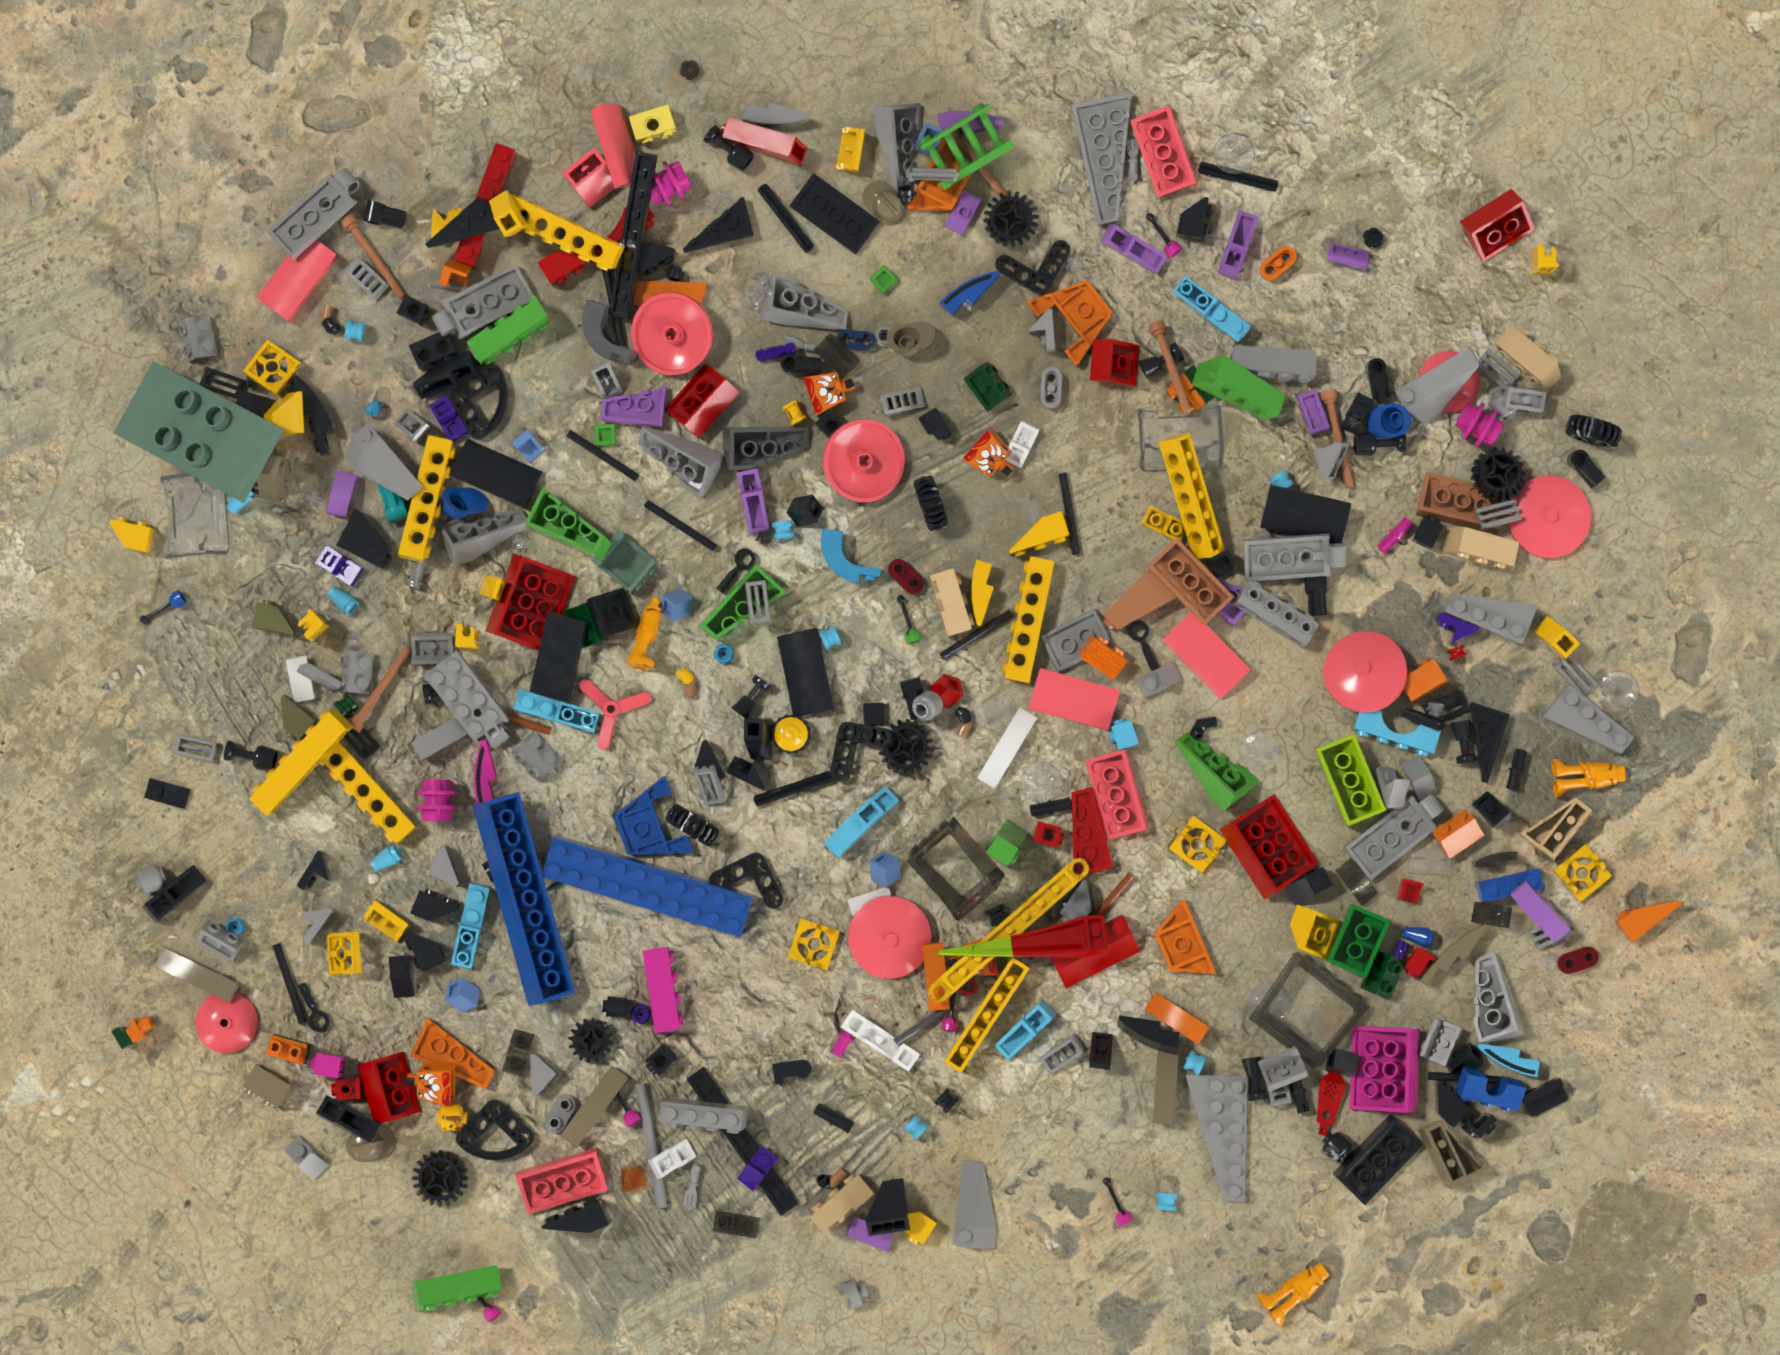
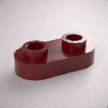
M895 559L889 564V575L907 593L918 594L923 589L924 582L922 577L904 560ZM899 565L902 567V572L896 573L894 568ZM911 580H916L917 586L911 587L909 585V582Z
M1582 947L1562 954L1557 960V967L1562 973L1572 974L1596 965L1599 955L1592 947ZM1587 953H1590L1592 955V959L1590 961H1587L1585 959V955ZM1567 960L1572 961V966L1569 968L1565 965Z

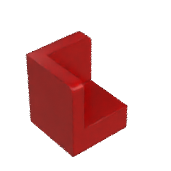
M943 674L929 688L930 691L937 693L941 697L943 707L947 709L951 708L964 695L961 680L947 674Z
M1401 879L1396 899L1417 904L1420 890L1424 883Z

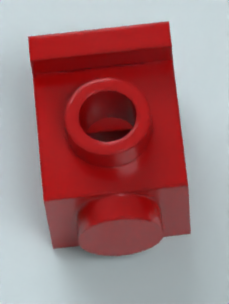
M1038 821L1032 841L1057 848L1058 844L1062 845L1065 833L1061 832L1062 827ZM1047 831H1051L1053 833V837L1051 839H1047L1045 837V833Z
M1416 946L1405 962L1404 968L1407 969L1405 973L1416 979L1420 973L1422 975L1426 973L1430 967L1428 962H1434L1436 958L1420 946Z
M361 1077L335 1079V1083L331 1085L332 1096H336V1100L363 1098ZM344 1085L349 1086L350 1090L348 1093L343 1092L342 1088Z

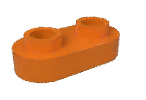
M1283 246L1261 264V277L1267 281L1278 278L1295 263L1297 258L1295 250L1289 246ZM1283 254H1287L1289 256L1288 261H1284L1282 259ZM1271 267L1273 268L1274 272L1272 274H1268L1266 272V268Z

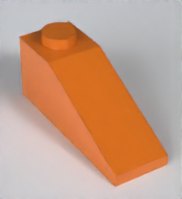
M1680 900L1629 911L1625 909L1617 915L1618 920L1614 923L1629 942H1634L1682 903Z

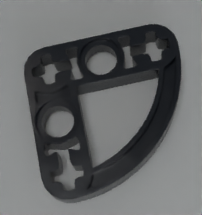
M495 364L487 365L478 371V376L460 381V387L448 391V398L474 439L481 440L490 435L502 421L507 409V382L502 370ZM490 369H493L494 371L498 370V373L496 374L497 378L493 379L492 377H489L488 379H486L487 382H489L486 385L484 383V380L479 376L482 373L484 377L488 376L490 374ZM472 379L480 380L481 386L478 390L470 388L469 383ZM498 383V406L491 420L485 424L471 398ZM453 391H462L463 393L460 395L462 400L465 402L468 399L469 402L457 408L460 402L457 398H452L454 396ZM465 407L473 409L474 414L471 418L463 417L462 411ZM478 417L479 420L475 422L479 427L483 426L482 434H473L475 431L473 424L471 423L468 426L467 423L474 421Z
M498 1099L490 1100L456 1135V1142L464 1151L486 1160H502L513 1157L527 1149L534 1141L533 1132ZM491 1104H499L498 1110L500 1112L493 1113L490 1116L493 1120L490 1122L489 1118L482 1114V1112L485 1110L487 1114L492 1109ZM511 1117L515 1120L516 1124L513 1129H507L504 1126L506 1118ZM477 1118L485 1119L486 1126L484 1129L480 1130L475 1127L474 1123ZM496 1123L517 1145L503 1151H488L478 1148L473 1144ZM470 1125L472 1130L478 1133V1136L476 1137L475 1134H472L469 1137L470 1143H462L461 1134H468L471 1131L468 1129ZM519 1125L523 1127L519 1130L522 1134H529L528 1143L526 1141L521 1143V1136L518 1133L515 1136L512 1135V1132L517 1130Z

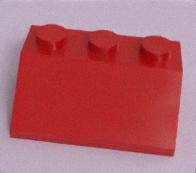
M1512 189L1459 221L1467 240L1482 262H1485L1535 230L1524 201Z
M705 363L664 410L699 439L740 392Z
M404 1051L357 1065L372 1120L381 1124L421 1112L414 1086L406 1084L407 1075L410 1072Z

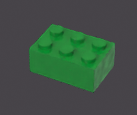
M1350 904L1326 958V962L1366 978L1391 920Z

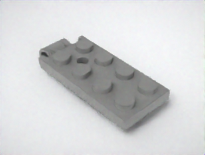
M346 168L340 169L335 176L329 175L267 232L295 260L358 203L354 198H351L350 194L359 188V181ZM329 202L330 205L324 208L325 203Z
M514 264L442 301L440 306L441 308L444 307L445 310L432 316V319L441 336H445L456 329L459 334L457 337L461 340L496 322L501 317L511 314L518 305L529 304L528 298L533 296V293L517 264ZM469 307H473L475 309V313L469 314L467 312V309Z
M1329 533L1243 539L1245 582L1332 575L1330 566L1335 568L1347 566L1346 544L1336 543L1329 545ZM1308 552L1310 554V557L1308 559H1303V553Z
M458 650L424 674L475 744L479 743L480 739L485 736L490 746L495 749L511 737L510 731L503 724V722L506 723L509 720V717ZM480 709L482 712L481 716H476L474 710Z
M1432 793L1419 803L1412 794L1405 800L1401 809L1390 811L1344 848L1367 878L1372 880L1431 834L1432 831L1437 829L1438 826L1434 824L1432 819L1443 812L1444 808ZM1404 822L1410 824L1408 830L1403 829L1402 824Z

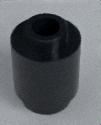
M608 996L607 1000H603L602 1012H606V1017H631L633 1000H628L627 997Z

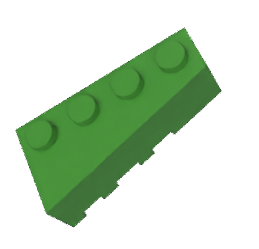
M535 295L528 298L529 304H520L514 308V311H512L513 315L510 317L506 315L498 319L494 323V328L489 326L467 341V344L481 365L484 363L486 365L491 364L497 359L495 356L501 352L503 354L508 353L517 342L523 343L532 337L530 334L538 330L540 332L549 326L548 323L551 320Z
M1224 354L1198 364L1192 386L1266 421L1279 416L1286 396Z
M542 488L525 525L533 532L603 561L611 542L545 488Z
M754 564L699 626L716 640L749 618L745 582L766 580L769 604L787 592L759 566ZM758 585L760 606L762 609L764 608L762 585ZM750 586L754 615L757 612L754 587Z
M1007 819L985 854L1005 867L1009 864L1012 866L1020 855L1017 851L1028 832Z
M494 1265L415 1281L411 1289L416 1311H429L442 1305L444 1307L453 1306L459 1301H465V1303L473 1302L480 1296H485L486 1299L498 1296L497 1293L502 1290L498 1267Z

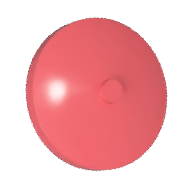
M666 292L651 297L640 306L632 322L631 338L635 351H638V357L646 366L661 374L680 375L695 369L705 360L712 346L713 328L709 315L698 301L682 293Z
M858 419L843 424L832 433L823 451L822 465L828 483L839 495L856 502H872L885 497L897 486L904 471L905 456L899 438L889 427L874 420Z
M1540 476L1526 482L1523 490H1519V495H1513L1512 498L1516 500V506L1519 508L1518 512L1522 516L1521 520L1508 523L1513 539L1519 542V546L1524 551L1540 558H1557L1575 550L1587 536L1591 524V510L1584 493L1573 482L1559 476ZM1514 513L1507 514V517L1514 516Z
M1370 631L1356 632L1342 638L1331 648L1324 663V681L1332 698L1342 707L1360 713L1375 712L1389 706L1399 697L1407 680V664L1403 652L1389 637Z
M895 895L879 896L863 904L854 914L848 929V945L853 958L863 970L880 978H899L913 972L924 961L922 944L931 943V929L925 914L912 901Z

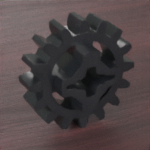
M595 1018L591 1019V1023H588L587 1019H583V1025L577 1022L576 1026L578 1029H571L574 1036L568 1037L569 1040L573 1041L569 1048H575L573 1055L579 1054L580 1061L584 1057L587 1058V1063L591 1062V1058H594L595 1062H599V1056L605 1059L606 1055L604 1052H611L608 1045L614 1044L613 1041L609 1040L613 1033H607L609 1026L602 1027L603 1021L600 1020L597 1024L595 1023ZM588 1027V1032L584 1036L579 1035L582 1029ZM596 1028L602 1031L604 1038H601L596 1033ZM592 1033L593 1039H596V1043H593L592 1047L590 1048L589 1042H586V1038H589L590 1034ZM578 1043H581L586 1048V1053L581 1051ZM598 1045L604 1046L600 1052L594 1054V1049Z

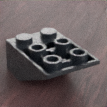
M594 1197L583 1203L584 1206L579 1209L577 1205L564 1211L565 1215L559 1217L557 1213L547 1217L541 1227L548 1230L591 1233L609 1225L612 1221L603 1199L597 1201V1198Z

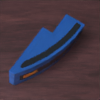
M998 271L986 273L965 282L949 293L940 302V306L951 316L965 302L972 307L1000 277V273Z

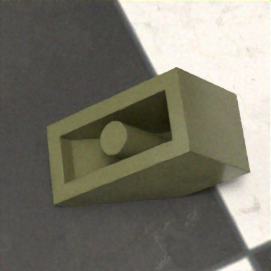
M263 600V603H256L252 622L253 628L292 636L296 635V631L282 610L275 606V602Z
M282 695L283 727L287 730L285 734L294 741L296 739L303 740L307 736L305 734L307 729L312 725H316L318 721L294 703L288 696Z

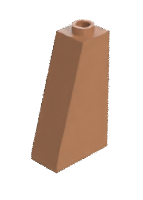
M1148 569L1102 616L1105 619L1103 623L1111 631L1113 628L1118 631L1177 597Z

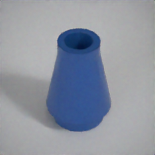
M1405 926L1402 938L1424 948L1425 946L1431 947L1434 931L1426 927Z

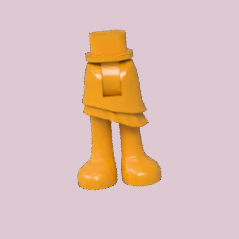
M656 597L651 598L649 605L643 610L640 625L635 632L637 634L634 639L636 643L626 662L628 666L642 671L654 668L655 664L654 660L647 657L646 651L648 644L653 643L658 633L659 613L661 612L659 604L661 599Z
M1558 758L1552 759L1551 762L1554 777L1567 775H1583L1584 777L1578 779H1554L1553 793L1556 798L1562 797L1569 789L1588 787L1589 790H1595L1612 784L1616 785L1617 782H1623L1626 779L1624 765L1585 761V763L1579 761V765H1565Z
M1318 1263L1313 1268L1310 1266L1309 1269H1305L1293 1277L1285 1279L1287 1282L1280 1283L1282 1288L1270 1295L1260 1292L1256 1297L1263 1307L1269 1311L1268 1313L1276 1325L1280 1327L1284 1324V1316L1299 1302L1308 1300L1320 1285L1324 1284L1323 1281L1329 1277V1274L1322 1264ZM1288 1294H1293V1296L1290 1297L1283 1304L1272 1309L1280 1300H1282Z

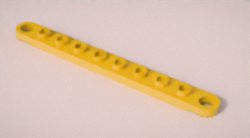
M1081 858L1071 860L978 943L1021 934L1088 874L1089 865ZM1075 863L1083 865L1084 870L1082 874L1078 875L1073 872L1072 868ZM995 956L961 957L929 986V998L937 1003L945 1001ZM936 986H941L944 989V995L941 998H936L933 995V989Z

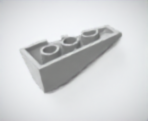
M920 103L873 107L875 130L894 190L903 185H912V182L906 178L905 172L910 166H915L913 155L916 146L917 131H920L921 128Z
M772 273L763 298L760 319L777 324L843 331L846 330L848 310L827 298L823 299L815 294V291L811 288L807 289L798 284V281L792 277Z
M1468 347L1395 392L1404 407L1424 424L1442 413L1447 404L1455 397L1460 388L1481 364L1471 347Z
M369 423L352 436L344 458L357 473L366 476L405 500H409L423 488Z
M647 426L641 428L638 444L655 460H660L667 467L666 471L668 473H674L681 480L680 484L685 489L701 498L704 497L719 472L723 455L706 445Z
M522 510L496 513L494 517L484 518L483 515H477L476 519L465 520L464 518L453 519L438 524V528L448 556L454 566H458L475 560L526 527L525 522L527 518Z
M1496 952L1476 958L1474 1027L1479 1043L1506 1041L1525 1034L1519 1012Z
M963 1160L953 1245L994 1249L997 1227L984 1163Z

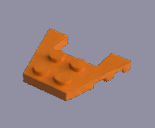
M1088 280L1029 300L1026 303L1037 318L1055 305L1081 339L1064 351L1075 367L1080 363L1092 345L1093 339H1096L1113 314Z

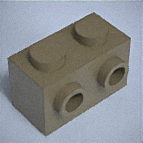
M255 1064L242 1086L246 1088L245 1092L255 1098L257 1095L264 1099V1104L274 1108L275 1106L280 1107L283 1104L293 1084L260 1064Z

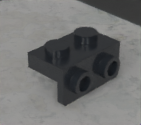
M1486 1112L1474 1125L1464 1118L1460 1122L1463 1124L1461 1128L1469 1136L1481 1138L1485 1133L1490 1134L1496 1128L1495 1123L1498 1120L1492 1114Z

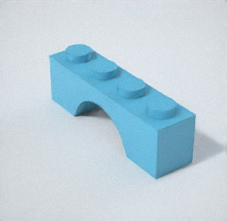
M1380 710L1369 713L1357 712L1352 728L1357 731L1356 735L1366 738L1372 735L1377 737L1376 741L1388 744L1391 741L1397 743V748L1408 750V747L1416 749V754L1426 757L1428 753L1434 754L1441 730L1437 731L1419 724L1408 734L1395 733L1385 725L1382 711Z

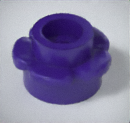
M645 1004L636 1005L631 1010V1019L635 1023L643 1025L651 1018V1011L648 1010V1006Z

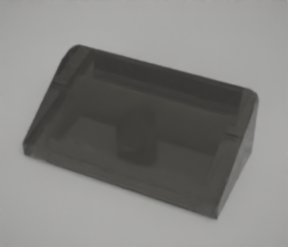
M829 333L813 349L842 378L855 369L860 361L833 333Z

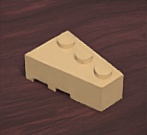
M1512 325L1495 342L1497 350L1515 367H1519L1526 373V378L1529 381L1533 379L1540 385V390L1548 392L1561 378L1558 359L1551 353L1547 355L1537 341L1534 340L1532 342L1527 338L1528 334L1523 329H1516Z
M1447 527L1441 551L1455 554L1463 559L1472 558L1475 559V562L1481 564L1493 563V567L1506 569V566H1514L1519 542L1467 527Z
M954 568L930 575L931 585L947 636L951 637L971 631V625H974L972 614H967L965 608L968 605L965 593L961 594L959 588L962 585L959 573L955 574Z
M1575 797L1546 818L1520 833V837L1554 862L1592 814V809Z
M852 1173L843 1181L845 1185L841 1189L834 1188L827 1195L829 1197L828 1200L824 1203L819 1201L811 1208L814 1212L811 1213L810 1218L826 1236L874 1195L875 1192L859 1173L856 1176Z

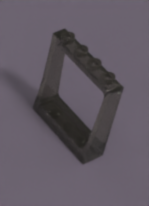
M954 817L949 821L944 819L937 829L934 828L930 832L928 837H923L919 845L915 844L910 850V857L907 860L911 867L938 895L957 921L995 892L1005 876L1003 871ZM947 835H951L984 877L964 895H960L922 858Z
M1298 951L1293 953L1249 1019L1287 1049L1297 1047L1302 1061L1314 1069L1326 1061L1369 1006L1362 1002L1363 997L1360 994L1348 991L1346 989L1347 985L1339 979L1334 980L1330 977L1331 972L1328 969L1316 966L1313 957L1308 954L1302 955ZM1296 965H1299L1353 1008L1352 1015L1321 1051L1317 1050L1269 1012L1271 1003Z

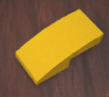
M1148 506L1140 523L1171 540L1177 537L1181 541L1185 533L1181 520L1153 506Z

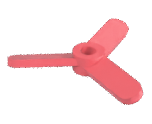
M583 679L579 683L580 691L603 710L604 714L597 742L598 747L602 750H607L610 747L616 716L619 713L647 705L651 701V696L648 692H641L617 701H611L589 680ZM610 705L615 707L613 713H609L607 710Z

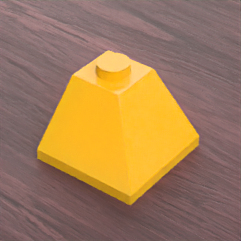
M302 391L282 394L264 414L265 420L284 430L281 436L304 433Z
M1297 905L1290 926L1298 949L1326 959L1340 920Z

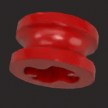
M1462 645L1448 650L1447 653L1450 654L1449 660L1467 655V652L1463 650L1465 646Z
M973 978L968 980L969 983H974L973 991L963 990L961 986L959 989L962 994L966 996L975 994L978 985Z

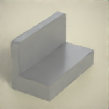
M1500 383L1499 388L1505 390L1503 407L1543 413L1547 392L1537 388Z

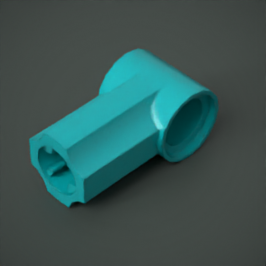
M378 485L389 523L392 524L407 518L409 509L405 501L402 500V497L389 491L382 485Z

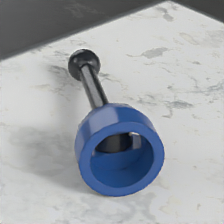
M180 590L173 592L167 604L146 616L142 615L140 622L146 623L149 618L170 606L176 608L187 604L184 595Z

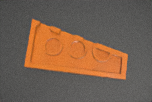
M636 281L632 305L640 307L651 297L666 292L682 293L702 304L707 283Z
M428 1017L426 1018L410 1056L425 1063L455 1062L456 1077L487 1089L495 1070Z

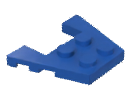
M666 776L660 778L655 784L614 815L627 855L693 852L687 834L666 842L652 801L672 794Z

